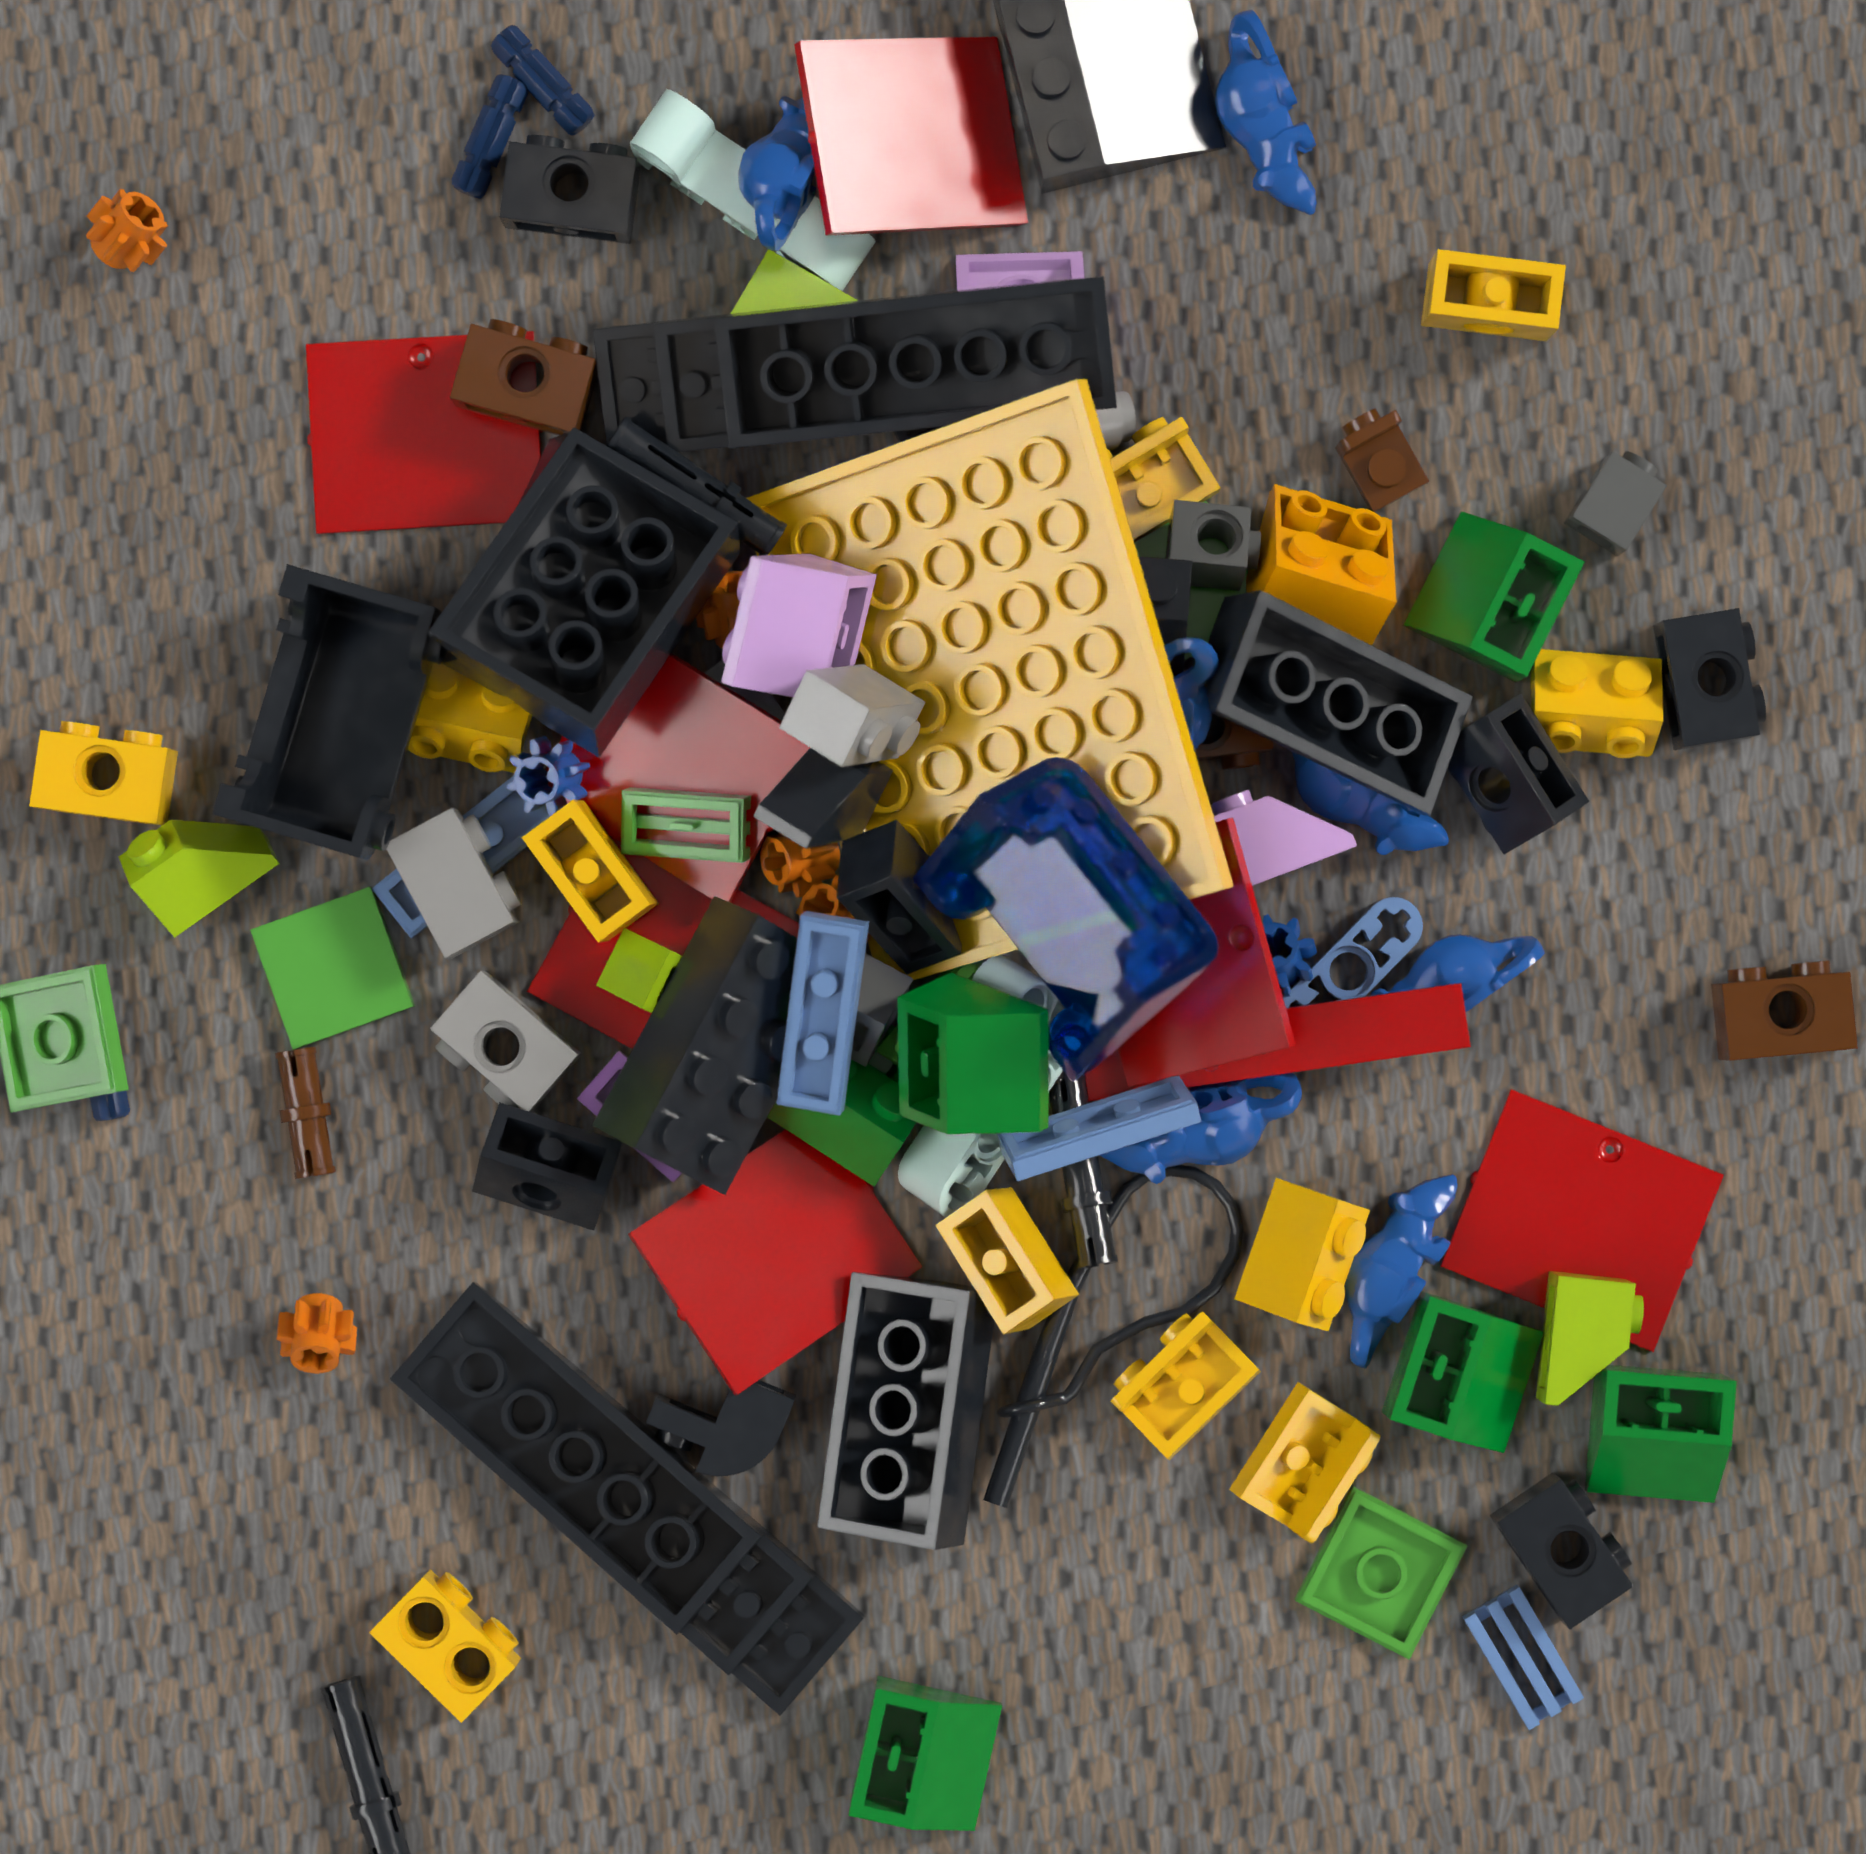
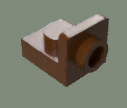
M1374 408L1348 422L1342 427L1347 437L1340 440L1335 447L1366 505L1373 512H1377L1429 482L1399 427L1402 420L1396 410L1380 417L1377 409Z

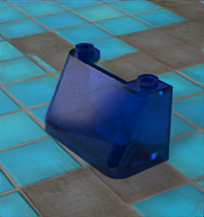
M1052 757L1045 759L979 794L913 878L931 903L940 912L952 918L965 920L988 910L1065 1007L1049 1022V1051L1072 1082L1094 1070L1191 984L1216 958L1219 948L1217 937L1208 922L1091 776L1079 764L1067 758Z

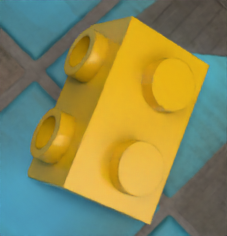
M1164 417L1148 423L1131 436L1135 444L1114 457L1110 450H1107L1134 542L1169 522L1174 500L1204 502L1220 492L1221 487L1188 435L1189 427L1183 417L1176 419L1170 424L1167 423Z
M1541 649L1531 668V709L1559 753L1584 751L1607 753L1617 758L1649 757L1653 754L1663 724L1662 659Z
M433 663L408 750L423 758L434 759L444 757L471 763L474 767L486 772H499L503 770L515 773L517 767L509 759L512 755L524 752V742L532 715L510 698L489 690L442 663L440 665Z
M1203 1311L1194 1319L1187 1313L1177 1319L1159 1339L1166 1347L1148 1364L1142 1358L1136 1360L1113 1384L1119 1392L1111 1399V1403L1124 1413L1168 1460H1171L1261 1372Z
M1297 1382L1229 1490L1243 1501L1284 1524L1299 1537L1312 1544L1317 1540L1322 1530L1333 1521L1338 1511V1505L1356 1477L1369 1465L1373 1451L1380 1441V1435L1353 1415L1300 1382Z

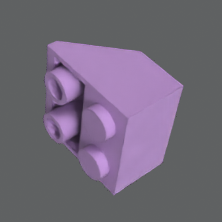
M813 554L751 556L749 566L743 571L738 583L737 596L740 605L734 629L727 636L723 647L722 657L725 668L721 683L738 688L794 697L806 670L855 665L877 574Z

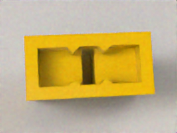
M430 1569L369 1633L462 1723L517 1666L521 1657L513 1649L519 1642L512 1632L499 1620L491 1617L485 1623L468 1606L473 1597L458 1579L448 1572H445L439 1578ZM427 1602L438 1607L444 1618L443 1629L436 1633H425L419 1630L412 1620L413 1606L418 1603ZM465 1648L481 1650L489 1660V1673L480 1678L465 1675L458 1666V1652Z

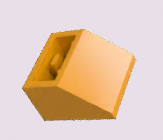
M1274 484L1269 493L1259 530L1261 531V546L1257 570L1249 569L1246 593L1262 590L1372 646L1397 602L1392 519L1379 516L1368 509H1356L1320 498L1309 491H1297Z

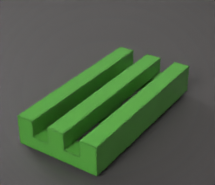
M632 787L622 790L621 854L738 863L750 860V847L746 846V836L750 834V821H746V810L751 809V796ZM637 805L730 811V820L637 813ZM637 828L729 835V845L638 839Z

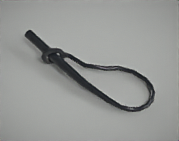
M1177 1165L1165 1169L1166 1177L1174 1176L1193 1179L1212 1190L1225 1207L1231 1228L1229 1248L1211 1283L1181 1307L1144 1316L1093 1344L1066 1390L1046 1395L1078 1296L1047 1317L1032 1353L1016 1403L1005 1405L997 1411L998 1416L1011 1418L983 1498L984 1501L1008 1508L1040 1410L1064 1405L1074 1399L1102 1353L1145 1329L1174 1322L1186 1313L1190 1316L1220 1292L1240 1257L1243 1225L1236 1201L1219 1180L1197 1167ZM1138 1173L1121 1186L1112 1199L1113 1204L1107 1206L1111 1227L1129 1197L1150 1181L1145 1174ZM1076 1257L1067 1276L1078 1293H1080L1091 1268L1078 1269V1258Z

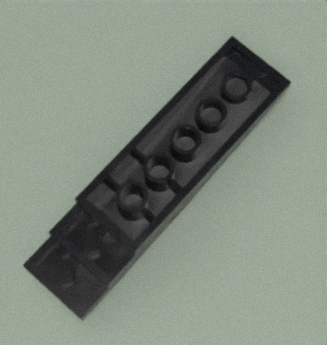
M1104 276L790 307L593 329L606 443H608L625 416L677 452L723 447L731 449L941 427L1075 379H1087L1095 410L1117 408Z
M472 1282L390 1378L393 1383L676 1635L681 1633L728 1676L732 1673L779 1716L785 1712L866 1617L798 1556L705 1476L696 1472V1469L669 1445L657 1439L655 1433L477 1282Z

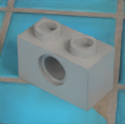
M480 970L430 1028L441 1038L435 1048L449 1062L463 1072L471 1064L489 1080L483 1090L498 1104L501 1102L516 1108L519 1106L521 1109L529 1112L535 1110L582 1055L580 1051L487 971ZM498 1028L511 1030L519 1041L518 1055L507 1065L494 1062L488 1055L486 1048L490 1034Z

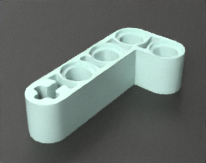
M666 89L629 143L634 157L646 169L650 170L653 165L672 179L670 185L700 205L704 201L712 204L725 214L723 217L724 221L755 240L758 235L755 209L745 200L738 183V170L742 155L746 150L715 129L713 120L699 107L680 94ZM814 196L809 207L799 218L796 227L793 228L787 241L776 253L843 291L876 241L870 234L826 236L820 199ZM774 219L775 228L781 221L780 219Z
M1002 955L991 957L978 968L972 979L973 981L1049 1009L1050 1091L1081 1044L1087 1032L1089 1020L1070 1014L1072 1001L1062 998V992L1008 957ZM924 1125L899 1164V1183L938 1213L948 1217L982 1193L1005 1158L1002 1155L997 1137L999 1133L947 1135Z

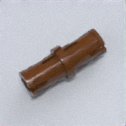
M316 1046L275 1053L276 1059H278L286 1108L285 1110H279L281 1123L288 1122L296 1171L294 1173L295 1179L336 1172V1168L333 1166L326 1116L332 1115L330 1102L323 1103L315 1054L317 1053Z

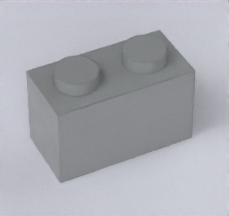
M864 664L806 670L779 728L841 767L895 759L906 753L916 740L920 730V722L917 719L925 701Z
M450 808L392 839L386 848L444 958L453 959L520 923L513 909L522 905L505 871L494 876L483 852L492 847L475 815L472 814L464 819L460 810Z

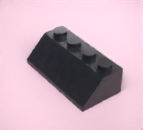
M1262 590L1224 597L1208 640V644L1213 647L1218 656L1217 671L1206 682L1210 712L1424 816L1431 815L1473 696Z
M852 1272L817 1528L932 1550L964 1545L994 1327L993 1317L973 1286L935 1280Z

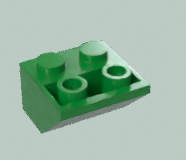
M1461 511L1403 626L1517 683L1528 676L1585 561L1528 532Z
M952 972L897 997L899 1115L947 1135L1041 1132L1049 1128V1009Z
M891 1025L890 1029H889L888 1032L886 1033V1035H885V1037L883 1038V1040H882V1042L880 1043V1045H881V1044L883 1043V1041L888 1037V1035L893 1031V1029L895 1028V1026ZM877 1050L866 1067L851 1060L845 1109L840 1116L776 1105V1103L767 1116L874 1187L916 1124L915 1121L899 1115V1066L877 1053Z
M1421 1291L1381 1412L1390 1420L1453 1441L1504 1453L1544 1331Z
M1608 1365L1594 1376L1585 1491L1714 1503L1732 1447L1737 1381L1723 1374L1621 1365Z
M877 1675L851 1793L848 1816L910 1830L975 1831L1002 1703Z

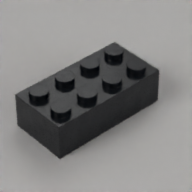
M714 896L592 1126L726 1195L778 1096L798 938L763 917Z

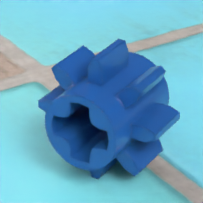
M545 735L530 740L529 748L531 754L522 752L510 757V762L517 768L514 773V781L509 783L507 788L512 791L517 790L521 798L526 801L524 812L529 813L538 810L546 803L547 811L551 816L567 804L566 799L579 800L587 796L588 792L580 784L583 772L590 768V764L580 762L571 752L574 742L570 740L563 741L551 749L550 741ZM546 765L550 769L549 771H546L545 769H543V767ZM549 781L554 784L553 787L548 785Z
M1267 914L1263 917V927L1270 952L1276 955L1272 959L1282 994L1285 998L1290 997V986L1294 985L1300 978L1305 981H1312L1313 979L1311 967L1303 959L1317 954L1315 942L1312 938L1297 940L1301 930L1297 918H1292L1288 921L1287 925H1284L1282 923H1273L1271 917ZM1283 948L1287 949L1288 952L1286 959L1282 956H1277Z

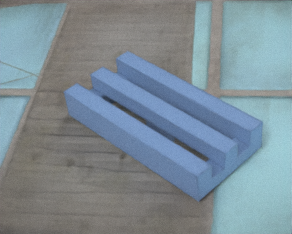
M1518 1585L1513 1586L1462 1616L1528 1730L1540 1724L1539 1721L1547 1716L1553 1717L1562 1712L1561 1708L1569 1703L1575 1704L1584 1699ZM1512 1603L1564 1690L1555 1696L1551 1693L1503 1610ZM1492 1616L1542 1702L1533 1709L1529 1706L1481 1621Z

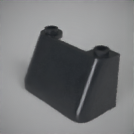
M287 564L278 596L290 599L288 615L292 616V619L289 621L279 618L276 630L283 633V637L247 756L238 754L235 767L244 769L246 772L244 776L240 775L237 778L234 786L221 783L212 814L368 860L376 849L385 851L391 840L395 826V814L389 813V809L433 663L440 665L443 662L448 651L429 636V630L442 611L433 606Z

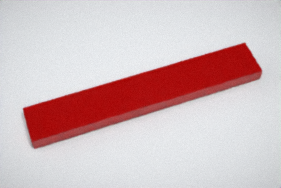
M1462 982L1288 1007L1286 1010L1296 1046L1221 1064L1212 1072L1201 1069L1177 1076H1180L1186 1087H1194L1471 1047ZM1114 1033L1083 1038L1080 1047L1089 1101L1101 1100L1157 1082L1153 1081L1128 1087Z

